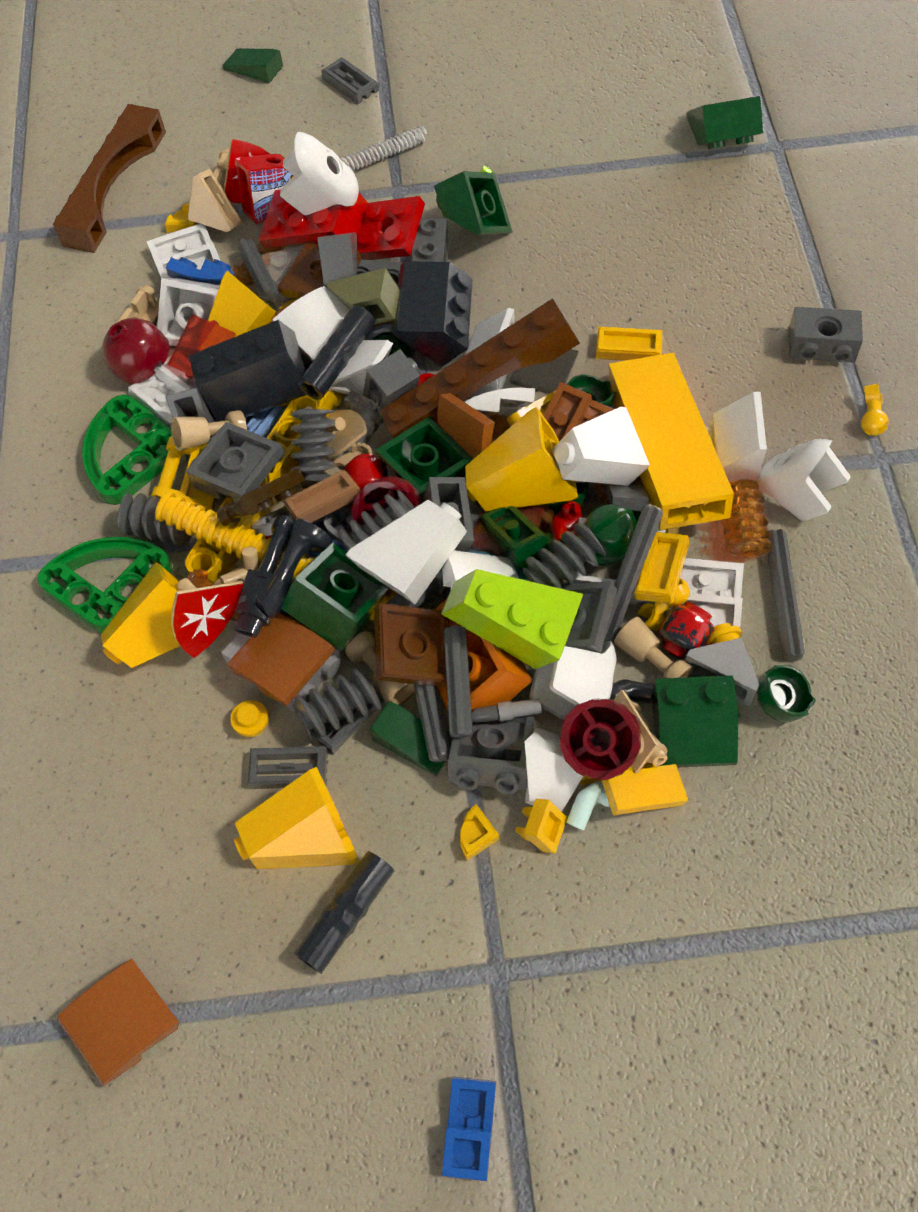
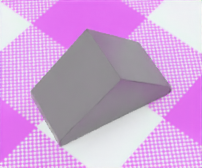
M742 638L689 650L685 661L693 667L690 673L691 677L733 675L737 700L751 706L759 688V682Z

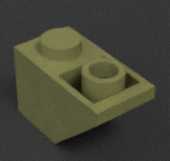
M386 268L328 282L327 288L349 310L355 305L365 308L373 315L375 324L395 320L400 290Z

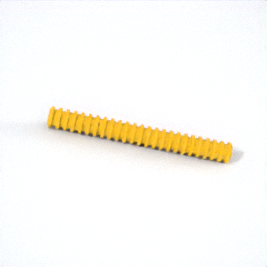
M171 491L166 492L160 498L155 509L156 520L160 522L165 520L167 525L171 527L175 525L179 531L186 529V534L190 536L196 534L197 539L201 541L206 539L207 544L213 545L216 543V548L220 550L226 548V552L231 555L235 552L237 558L243 559V549L247 547L256 548L259 566L271 538L266 540L265 535L262 533L255 535V530L251 528L245 530V526L242 524L237 526L234 524L229 527L224 526L220 523L218 517L215 516L214 511H205V507L201 505L195 507L193 501L185 502L184 497H176L175 493ZM306 554L302 556L295 569L291 583L315 558L309 557L307 559L305 558ZM386 594L381 603L385 604L390 599L395 597V595L392 594L389 597ZM373 612V614L371 615V617L369 618V619H371V620H373V621H374V612Z

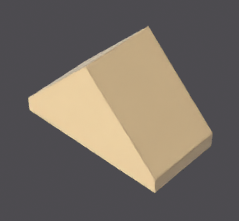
M208 169L193 177L188 220L229 232L243 222L212 171Z

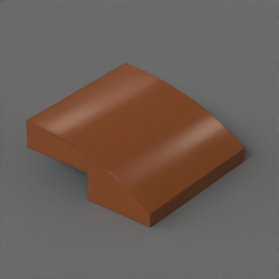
M560 382L543 416L554 430L560 442L572 428L615 409L592 400L591 394Z
M451 393L439 395L438 425L474 459L491 444L495 422Z
M278 613L275 618L270 619V625L268 627L263 626L257 638L250 637L226 665L233 674L256 685L264 695L287 706L335 649L330 643L302 624L282 613Z
M132 958L91 986L57 1016V1021L103 1087L140 1062L142 1053L178 1030L179 1026L177 1018Z

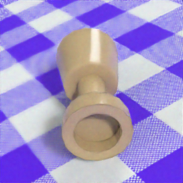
M240 410L231 411L226 415L225 421L208 423L205 417H173L171 420V433L174 445L178 451L208 444L210 436L216 434L225 422L247 430L244 414Z
M639 617L630 620L620 630L614 640L616 646L640 663L649 660L664 673L662 679L685 678L693 670V667L685 660H678L673 663L658 649L660 640Z
M363 632L357 635L348 644L345 650L346 655L351 661L355 663L365 662L374 672L372 682L386 703L392 701L400 706L415 693L413 684L376 680L375 637L370 632Z

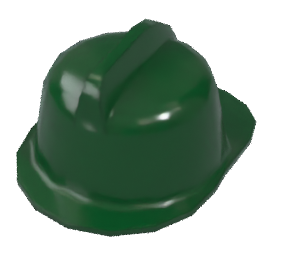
M608 504L595 508L588 515L584 525L592 531L606 554L605 557L599 553L595 554L598 565L613 564L624 559L641 511H632L630 508Z

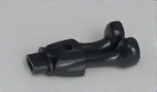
M285 515L276 517L271 526V540L258 570L249 569L243 581L244 584L236 608V613L239 616L232 626L234 631L257 638L262 627L270 625V619L275 618L283 606L295 569L302 556L308 550L322 553L333 542L332 538L316 525L299 518L295 522Z

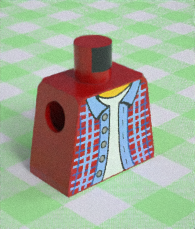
M267 154L235 159L242 209L255 224L265 221L275 190L284 187L294 177L283 167V160L285 158L281 154Z

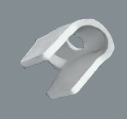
M297 132L294 140V150L283 160V167L294 177L281 188L280 196L303 215H309L336 204L353 206L359 194L358 182L354 172L331 149L316 138L303 132Z
M814 439L807 443L796 445L767 461L761 468L756 490L761 494L771 496L799 520L806 521L827 514L831 509V505L821 492L846 484L851 476L829 446L832 440Z
M612 641L603 643L601 653L565 646L560 660L535 670L529 696L530 700L540 699L542 708L564 720L565 716L578 704L594 698L610 699L617 660Z

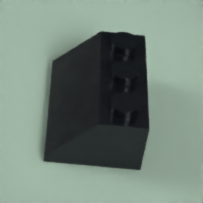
M404 261L400 264L398 282L400 293L393 335L441 368L468 349L473 279L451 262Z
M279 319L189 355L196 387L217 422L225 421L226 415L231 411L240 410L244 417L248 418L307 395L298 385L299 380L306 371L295 332Z

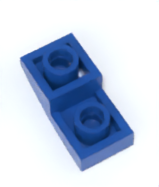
M170 257L166 266L169 277L219 286L223 275L227 271L235 276V272L231 271V267L228 264L214 259L213 262L205 259L201 270L197 269V264L183 257H180L179 260Z

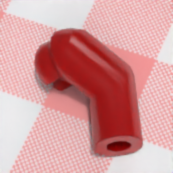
M565 502L562 505L561 511L551 521L553 540H558L563 544L561 535L565 531L572 532L573 526L579 522V517L582 518L581 507L577 502Z

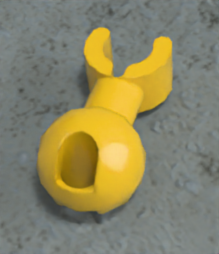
M879 383L864 386L867 412L862 416L861 427L870 436L882 434L889 424L888 416L885 412L881 411L883 397L882 393H879Z
M682 578L679 579L673 604L647 603L638 610L639 615L649 619L645 622L648 628L654 631L659 630L665 619V613L674 605L686 603L690 596L688 583Z

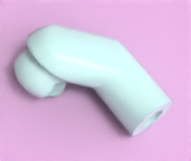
M595 781L578 793L566 823L585 830L592 810L597 803L606 807L610 806L602 781Z

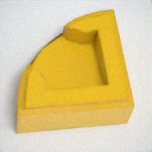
M190 203L182 205L181 210L173 216L170 214L165 222L167 233L197 225V222L188 220Z
M477 804L465 815L460 830L461 850L467 861L499 840L498 832Z

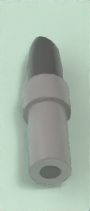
M540 699L512 703L511 701L499 702L497 705L475 708L472 712V722L513 720L514 717L541 714Z

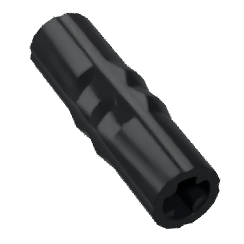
M352 306L337 329L328 338L326 344L298 382L300 389L309 397L321 400L342 370L347 366L349 360L356 353L358 347L375 324V319L369 311L361 306Z
M367 851L343 885L335 891L331 901L322 909L314 925L293 952L294 955L310 968L322 974L345 940L354 932L358 922L366 915L372 902L395 872L394 869L382 858Z

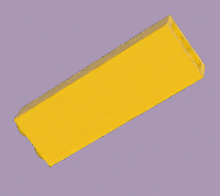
M674 352L609 363L608 380L611 382L612 392H616L613 401L615 409L619 407L627 408L650 464L640 474L651 505L663 510L659 529L666 530L731 518L734 492Z

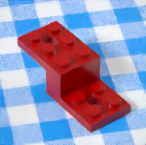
M281 189L274 192L259 238L261 244L268 248L306 242L318 244L317 237L356 232L357 251H359L362 260L410 256L425 203L420 196L368 203L359 192L357 201L353 206L336 204L312 214L303 215L280 196Z

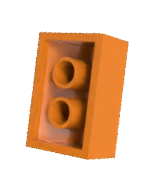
M447 599L434 610L443 611ZM449 619V626H450V627L453 626V625L461 626V625L457 624L456 622H454V621H452V620ZM466 629L471 712L475 708L510 701L533 681L521 660ZM437 686L448 709L447 687Z

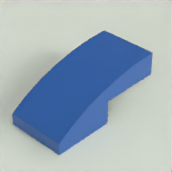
M453 1076L442 1176L487 1181L497 1081Z

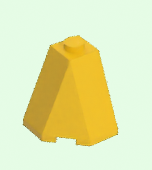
M227 271L223 275L198 348L200 350L206 349L271 323L278 313Z
M537 406L528 411L465 466L467 495L472 501L477 500L485 511L503 507L508 509V506L524 507L571 501L578 497L576 481L563 480L552 451L559 443V440Z
M156 562L101 634L102 646L104 647L102 651L117 664L123 661L133 668L180 646L174 637L171 625L172 607L175 593L179 591L177 589L179 580L159 563Z
M317 767L308 770L235 822L240 835L233 839L242 860L250 858L256 869L353 865L359 862L352 842L345 832L339 813Z

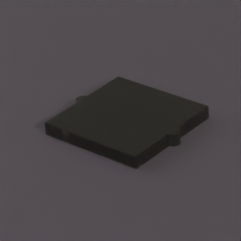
M571 349L552 362L535 364L513 371L510 377V384L525 388H535V393L540 391L550 394L557 389L560 382L567 383L579 351Z

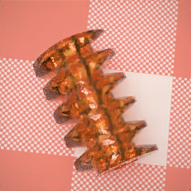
M750 479L729 482L734 492L731 518L721 520L724 527L723 535L726 539L725 548L727 552L732 556L748 559L768 554L773 546L771 541L768 540L771 534L769 529L766 528L769 521L767 516H765L766 506L763 504L765 496L763 492L758 490L759 484L757 481Z

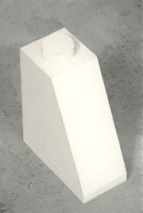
M619 407L572 428L552 449L563 480L629 486L650 466L626 407Z
M427 500L352 547L346 556L360 569L413 604H416L467 533V530L460 522L461 514L446 503L439 507L430 500Z

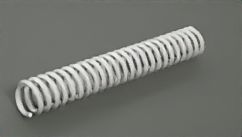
M422 126L415 127V129H411L406 133L403 132L398 136L395 135L394 138L391 137L390 140H383L382 143L378 142L374 146L366 147L365 150H358L353 155L349 154V157H341V160L355 172V168L359 170V166L361 168L367 167L368 164L371 165L376 160L379 162L380 158L384 160V157L392 156V153L396 155V151L397 153H400V150L404 152L409 147H416L417 144L424 143L425 138L420 129L423 130L424 134H427V131Z

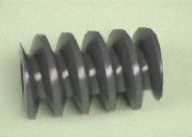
M300 409L292 412L291 416L301 420V423L291 426V430L301 434V437L291 440V444L301 448V451L291 454V459L299 461L300 465L291 468L290 472L299 468L305 480L322 481L332 476L324 471L333 468L334 462L325 459V457L334 454L335 449L325 445V443L334 440L335 435L325 431V429L335 425V420L326 417V414L336 410Z
M397 490L399 496L397 500L389 494L384 496L388 507L383 508L378 503L373 504L376 516L372 517L366 511L362 512L364 525H360L355 520L350 521L352 534L343 528L338 530L341 540L348 551L414 509L412 503L400 490Z
M130 493L123 497L117 519L119 529L123 534L129 536L134 534L139 538L147 537L153 541L160 539L161 542L167 544L173 542L177 546L186 545L193 537V535L186 534V529L179 531L175 525L172 527L167 525L165 520L162 522L156 520L155 509L159 502L158 497L151 496L148 501L146 495L142 493L137 494L134 501Z
M578 522L573 526L574 534L565 531L561 535L563 544L558 540H552L549 543L551 552L541 548L537 552L539 561L530 556L525 560L527 570L525 568L522 569L528 581L562 589L559 581L561 578L570 584L574 583L571 571L576 570L584 576L586 570L583 563L587 561L594 567L598 566L595 554L599 553L605 557V551L592 531L584 524Z
M352 669L350 671V683L342 675L337 676V689L330 683L325 682L322 684V696L312 688L309 690L308 703L300 695L294 697L296 710L311 741V730L313 729L322 737L326 736V723H329L335 730L340 729V716H343L350 724L353 723V710L355 709L364 717L368 716V703H371L377 710L382 709L378 696L366 674L363 676L357 669Z

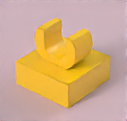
M536 798L533 807H525L522 810V813L528 818L526 827H516L515 832L524 840L531 841L542 852L556 854L568 817L550 800Z

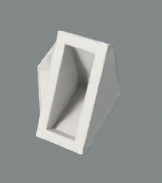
M363 340L356 353L349 360L347 366L342 370L329 390L363 399L367 369L387 358L393 343L388 340Z
M536 728L534 733L524 742L528 778L525 803L534 805L536 798L547 799L562 812L583 776L576 773L565 761L560 749L561 736Z

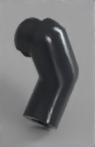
M622 679L613 683L610 699L614 700L620 690H624L629 699L650 703L654 685Z

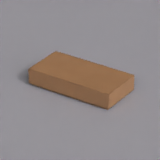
M342 470L283 500L285 509L295 522L299 518L312 523L353 502L356 495L360 492V488L349 474Z

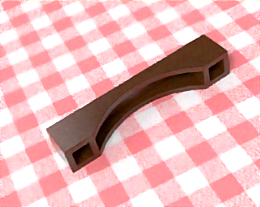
M127 104L111 132L106 136L101 148L94 155L86 172L81 176L73 193L69 195L63 209L55 218L53 226L63 247L95 253L107 233L103 220V207L110 187L130 165L142 157L155 152L166 134L159 109Z
M552 298L381 409L380 413L393 438L429 416L438 424L439 395L451 393L464 402L483 386L499 377L535 364L552 362L579 345L580 342Z

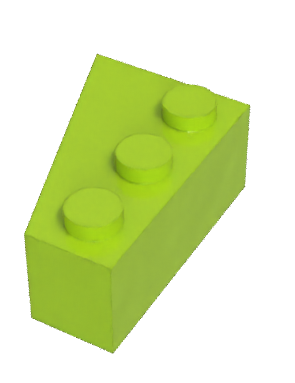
M475 569L454 582L441 614L534 669H538L560 660L583 594Z

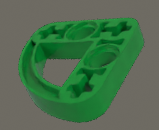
M129 395L113 397L97 412L86 431L82 447L83 464L87 476L100 497L112 505L121 504L123 497L127 493L133 496L162 472L168 450L165 446L161 445H167L169 437L172 436L170 427ZM120 410H123V411H128V410H129V412H130V414H131V418L129 419L128 416H127L124 412H122V411H120ZM142 424L152 425V428L146 433L136 432L137 428ZM115 425L137 443L138 446L103 474L100 462L101 450L108 433ZM145 461L149 463L148 467L143 471L134 472L132 470L133 466L138 462ZM113 485L116 487H120L117 490H115L114 488L110 489V487H112Z
M106 537L78 544L62 552L40 570L37 579L43 591L51 599L102 634L129 598L122 596V591L126 586L131 584L139 585L151 569L149 568L151 563H160L170 573H172L173 567L167 553L149 542L129 537ZM103 559H135L104 592L74 572L84 565ZM54 577L56 579L62 578V580L66 584V588L63 589L62 586L58 583L50 581ZM82 591L90 593L88 600L83 604L75 605L72 603L73 597L77 593ZM98 606L105 614H112V617L110 619L104 617L101 619L95 609Z

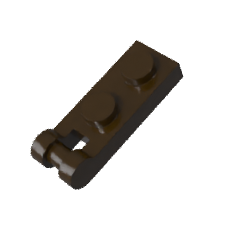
M298 468L218 508V520L224 526L229 527L238 523L241 518H248L274 505L272 497H275L278 503L296 494L293 487L306 481L302 472Z

